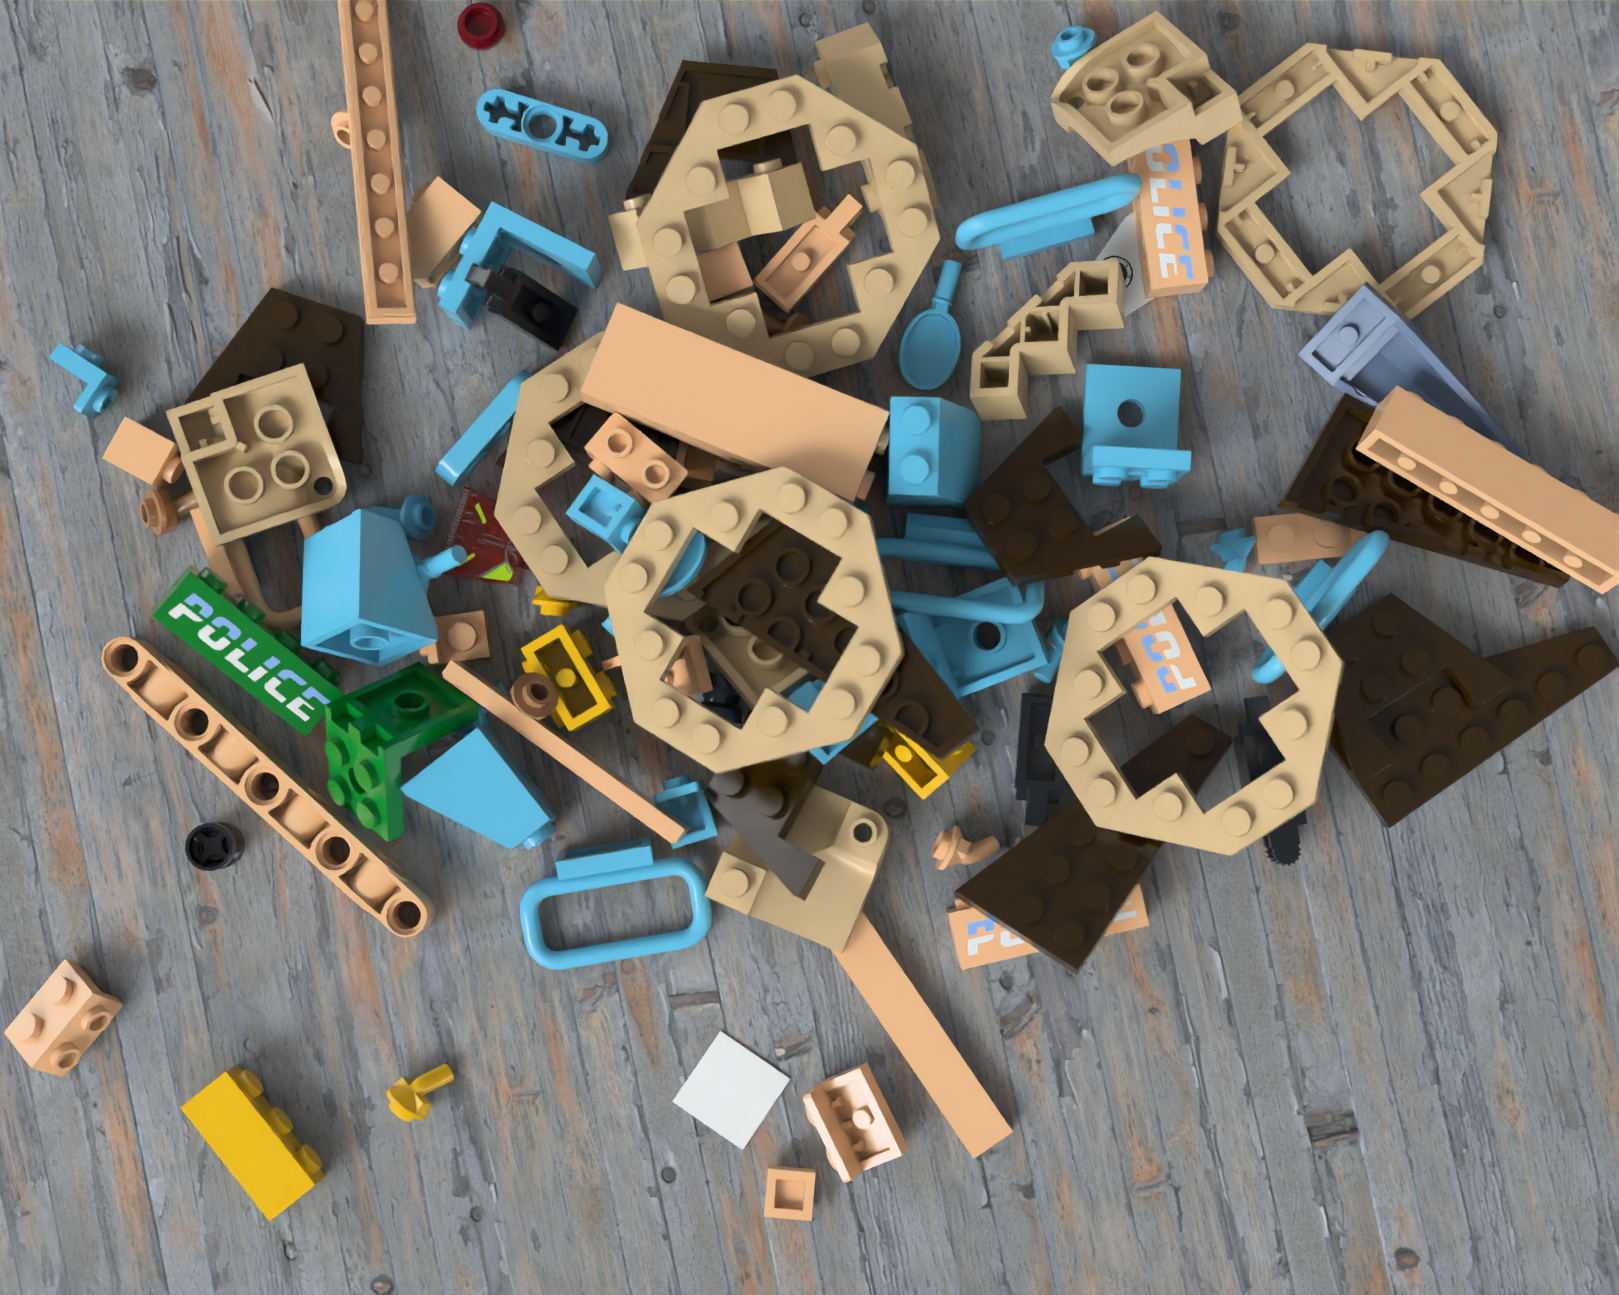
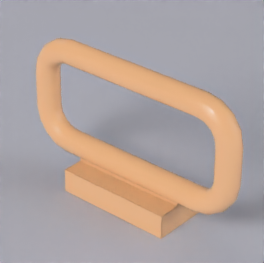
M200 508L189 510L211 569L228 584L224 591L236 601H241L245 597L266 614L262 621L273 630L279 631L281 627L287 630L301 626L302 605L283 612L274 611L268 606L243 538L214 547ZM316 514L297 519L304 539L321 531Z

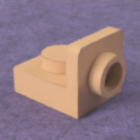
M481 610L440 617L433 616L438 629V641L419 649L421 657L428 656L429 664L435 666L448 664L451 660L466 662L492 658L486 611Z

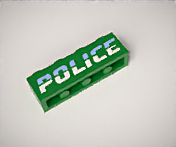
M190 564L153 606L152 617L306 737L325 716V704L340 698L344 694L341 684L337 681L341 677L339 672L319 657L313 662L301 653L300 650L303 648L301 642L286 629L281 627L276 633L262 621L266 614L250 600L243 597L238 602L226 593L224 589L228 584L213 570L205 566L200 572Z

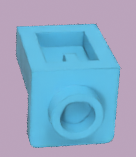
M596 475L591 477L566 512L574 522L608 542L620 554H623L647 513L634 498Z

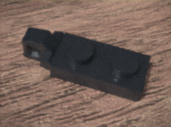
M472 263L464 281L486 293L482 304L488 308V311L547 348L559 351L578 308L519 270L500 264L497 272L492 269H485Z
M1021 693L1014 788H1016L1015 800L1026 801L1025 825L1041 827L1045 824L1047 804L1059 803L1060 792H1063L1064 775L1044 746L1054 695Z

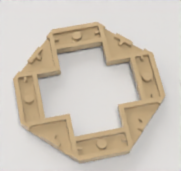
M1306 43L1238 95L1243 121L1226 132L1214 236L1271 308L1333 316L1365 282H1368L1399 312H1403L1411 320L1483 264L1485 244H1483L1485 220L1489 216L1493 182L1490 177L1493 155L1496 153L1498 132L1440 59L1426 57L1409 59L1393 57L1392 53L1362 49L1345 51L1329 49L1327 45ZM1331 85H1333L1360 121L1364 120L1398 93L1455 165V167L1419 194L1448 232L1381 284L1375 280L1351 248L1347 249L1312 276L1256 205L1258 200L1291 175V172L1269 146L1264 137Z
M797 74L701 101L686 133L666 166L657 187L636 222L637 231L664 320L804 378L874 358L940 240L916 144ZM808 124L821 171L863 159L868 160L891 251L846 264L858 311L769 336L757 292L753 291L712 304L709 303L684 211L730 198L717 150Z
M601 331L521 383L494 516L549 597L608 608L603 587L622 554L614 550L590 567H587L536 492L575 466L574 460L550 425L585 403L582 401L580 390L605 333ZM741 466V468H745V469L754 471V470L749 469V468H747V467ZM763 511L748 539L771 522L772 516ZM716 541L708 545L706 560L696 577L675 594L658 598L649 614L682 623L708 606V604L686 589L733 551Z
M786 466L653 502L603 587L634 722L715 773H725L740 769L741 767L854 740L905 654L901 635L898 632L894 617L893 602L884 565L881 564L872 517ZM764 511L842 558L817 602L856 624L859 628L809 712L773 689L766 688L743 728H740L665 681L689 638L649 613L697 530L732 551L739 553Z
M1149 556L1070 612L1044 746L1097 827L1235 856L1318 802L1325 753L1328 751L1335 716L1334 708L1345 663L1288 581ZM1176 600L1180 601L1204 637H1209L1246 611L1300 690L1258 718L1286 760L1208 812L1204 810L1181 773H1175L1141 797H1138L1088 720L1127 693L1101 652Z

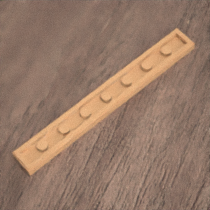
M338 0L366 323L415 324L417 310L387 0Z

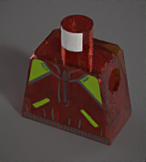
M466 486L463 487L443 551L455 545H460L467 553V560L441 575L455 579L518 587L524 569L531 570L495 518L496 501Z

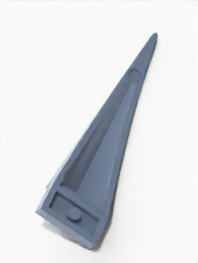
M1365 282L1298 353L1305 362L1333 387L1349 394L1374 411L1377 405L1398 385L1406 391L1418 394L1426 403L1447 415L1460 419L1467 427L1489 440L1501 443L1511 453L1533 464L1403 312H1399L1368 282Z

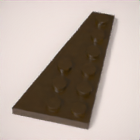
M1344 393L1337 401L1277 505L1280 508L1366 533L1382 530L1388 534L1390 540L1555 588H1560L1566 584L1571 577L1356 450L1374 410L1347 393Z
M776 518L748 539L739 553L733 551L686 589L825 683L859 628L856 624L817 602L842 558ZM895 619L905 654L870 713L943 761L982 729Z
M1594 626L1586 627L1483 658L1511 678L1514 685L1476 711H1474L1448 674L1442 672L1368 720L1367 722L1396 760L1391 767L1358 788L1384 827L1391 828L1619 667V660ZM1334 717L1328 747L1352 780L1350 774L1351 767L1345 749H1342L1337 733L1339 730Z
M1191 714L1122 765L1120 769L1138 797H1141L1175 773H1181L1197 797L1231 746L1233 738ZM1077 799L956 889L955 897L1078 975L1166 842L1097 827L1080 800Z

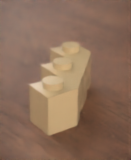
M863 23L816 41L815 44L820 60L813 62V66L821 88L826 89L830 87L834 96L916 144L911 129L912 122L898 86L894 87L892 79L888 74L886 67L888 60L882 44L869 23ZM920 149L918 154L932 208L935 209L940 206L929 165L923 150ZM860 160L868 182L861 186L864 200L870 213L878 210L883 219L868 160Z
M775 158L752 165L754 173L725 181L730 196L729 199L684 211L694 251L717 249L750 236L783 231L816 219L802 162L782 166L781 159ZM650 193L624 200L625 210L607 215L623 271L648 267L636 222L651 198Z
M1119 259L1070 262L1056 275L1057 281L1040 297L1037 294L1032 297L1007 321L1008 326L991 342L986 340L972 353L970 399L981 421L1027 419L1029 376L1075 374L1077 334L1079 330L1125 328L1126 284Z

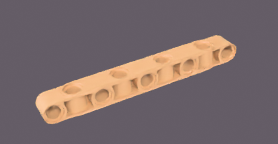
M118 637L106 644L101 657L105 671L131 695L143 710L355 903L372 914L397 936H414L430 927L435 917V907L429 896L413 883L391 858L184 670L167 659L152 644L145 640ZM132 646L138 653V663L134 669L128 672L122 665V655L127 648ZM201 709L208 716L209 724L206 731L198 735L191 727V718L196 711ZM267 773L273 774L279 782V791L272 799L265 797L260 788L261 780ZM336 837L345 839L349 844L350 854L344 863L337 862L330 854V844ZM405 901L415 903L420 909L421 918L414 927L406 925L400 918V907Z

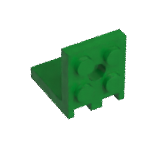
M420 662L414 663L325 704L327 733L325 752L329 764L327 789L330 797L337 805L345 807L355 815L366 828L374 830L387 842L403 835L402 790L400 789L402 787L401 757L479 720L478 704Z

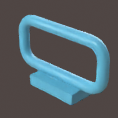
M1134 173L1118 174L975 215L959 225L955 234V243L963 250L980 249L998 244L1002 260L1006 262L1093 237L1095 231L1091 217L1117 210L1132 203L1142 190V180L1140 176Z
M907 512L903 539L876 538L880 557H897L907 561L989 571L1001 570L967 519ZM1045 581L1026 584L1025 601L1018 605L890 590L893 610L1005 624H1022L1033 620L1041 613L1044 605Z
M1376 530L1364 535L1348 550L1334 568H1331L1322 559L1317 560L1294 587V590L1322 631L1357 591L1356 587L1388 548L1390 539L1384 531ZM1268 646L1253 666L1251 675L1256 683L1268 684L1278 679L1286 669L1271 647Z
M652 836L559 852L555 861L558 876L534 882L524 892L520 901V920L527 950L539 965L549 969L564 970L685 949L698 944L707 935L712 924L710 898L704 896L708 885L701 869L694 862L683 857L655 859ZM671 875L682 877L688 884L693 909V921L686 929L563 951H554L545 945L538 907L540 902L546 897Z

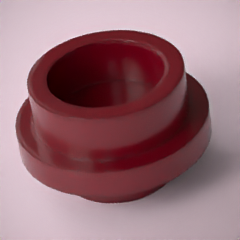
M474 3L467 6L461 12L457 21V30L465 45L474 50L485 51L495 47L501 41L505 31V24L500 12L494 6L487 3Z

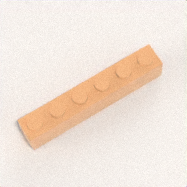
M1397 385L1377 405L1356 450L1602 595L1619 584L1618 513H1613L1591 500L1584 492L1571 488L1550 476L1542 467L1530 464L1516 456L1501 443L1489 440L1467 427L1460 419L1447 415L1426 403L1416 393L1406 391Z

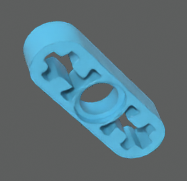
M503 89L489 90L478 100L476 107L477 117L483 128L493 136L588 165L600 162L608 154L610 139L607 130L599 120ZM500 102L505 103L508 113L517 117H521V109L526 108L527 110L521 119V131H516L518 128L516 121L507 117H501L498 123H493V118L488 112L489 108L497 109ZM540 115H549L557 123L554 134L546 139L537 138L530 131L532 121ZM570 122L569 128L571 133L581 137H585L589 130L594 131L596 140L600 142L599 145H590L588 151H582L580 142L567 136L566 145H560L566 133L565 123Z
M526 369L520 371L505 386L438 464L435 472L453 488L459 486L512 427L521 383L533 376Z

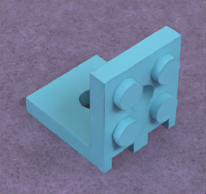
M491 201L478 228L472 227L465 235L460 247V254L463 257L456 271L449 270L444 276L438 289V296L441 297L438 305L454 323L471 330L483 307L482 301L486 293L464 281L472 263L497 272L500 264L504 266L513 248L595 290L604 275V271L594 252Z
M1086 364L1081 425L1083 441L1080 448L1079 478L1088 479L1093 477L1092 484L1101 486H1120L1121 481L1135 482L1140 480V487L1167 489L1169 484L1176 483L1179 478L1191 471L1192 451L1177 450L1181 369ZM1133 402L1141 408L1143 419L1140 425L1127 427L1119 421L1117 411L1122 403Z
M1005 577L954 598L1018 605L1025 601V593L1021 585L1013 587ZM914 612L895 616L901 627L957 698L1051 663L1035 619L1022 624L991 622L998 627L1001 638L999 644L994 649H987L978 642L977 630L982 623L988 621Z

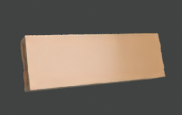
M618 302L580 390L582 401L612 414L619 413L627 420L759 473L786 466L850 505H853L856 497L862 500L866 499L876 474L867 470L872 455L876 453L883 456L889 442V427L885 426L889 411Z

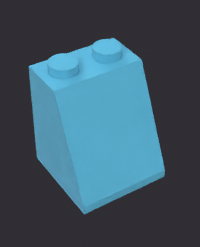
M891 396L888 407L890 413L887 418L889 442L886 447L885 507L962 509L963 503L980 487L981 420L977 412L938 397Z
M358 509L353 511L351 515L334 524L325 526L323 530L304 539L302 647L382 667L438 641V629L401 522L383 517L379 511L374 509Z
M477 727L400 788L409 798L510 850L525 846L528 851L533 847L536 848L557 831L552 823L561 817L494 730L487 727Z

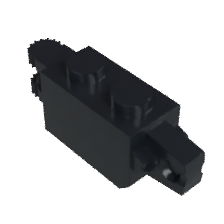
M1268 695L1243 699L1247 723L1238 724L1239 736H1234V750L1241 789L1286 760L1258 719L1270 711ZM1305 810L1262 837L1263 845L1267 848L1265 852L1268 854L1267 857L1271 859L1270 861L1290 866L1291 863L1295 864V861L1299 860L1301 848H1299L1300 838L1297 825L1307 824Z

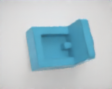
M59 342L49 358L88 384L73 408L81 414L95 419L99 413H105L113 405L118 394L116 388L121 380L102 369L100 365L104 358L79 343L77 348L73 350Z
M689 774L661 782L664 791L653 795L655 804H659L691 827L680 842L671 843L672 849L720 834L710 801L704 795L706 788L703 780L691 783Z

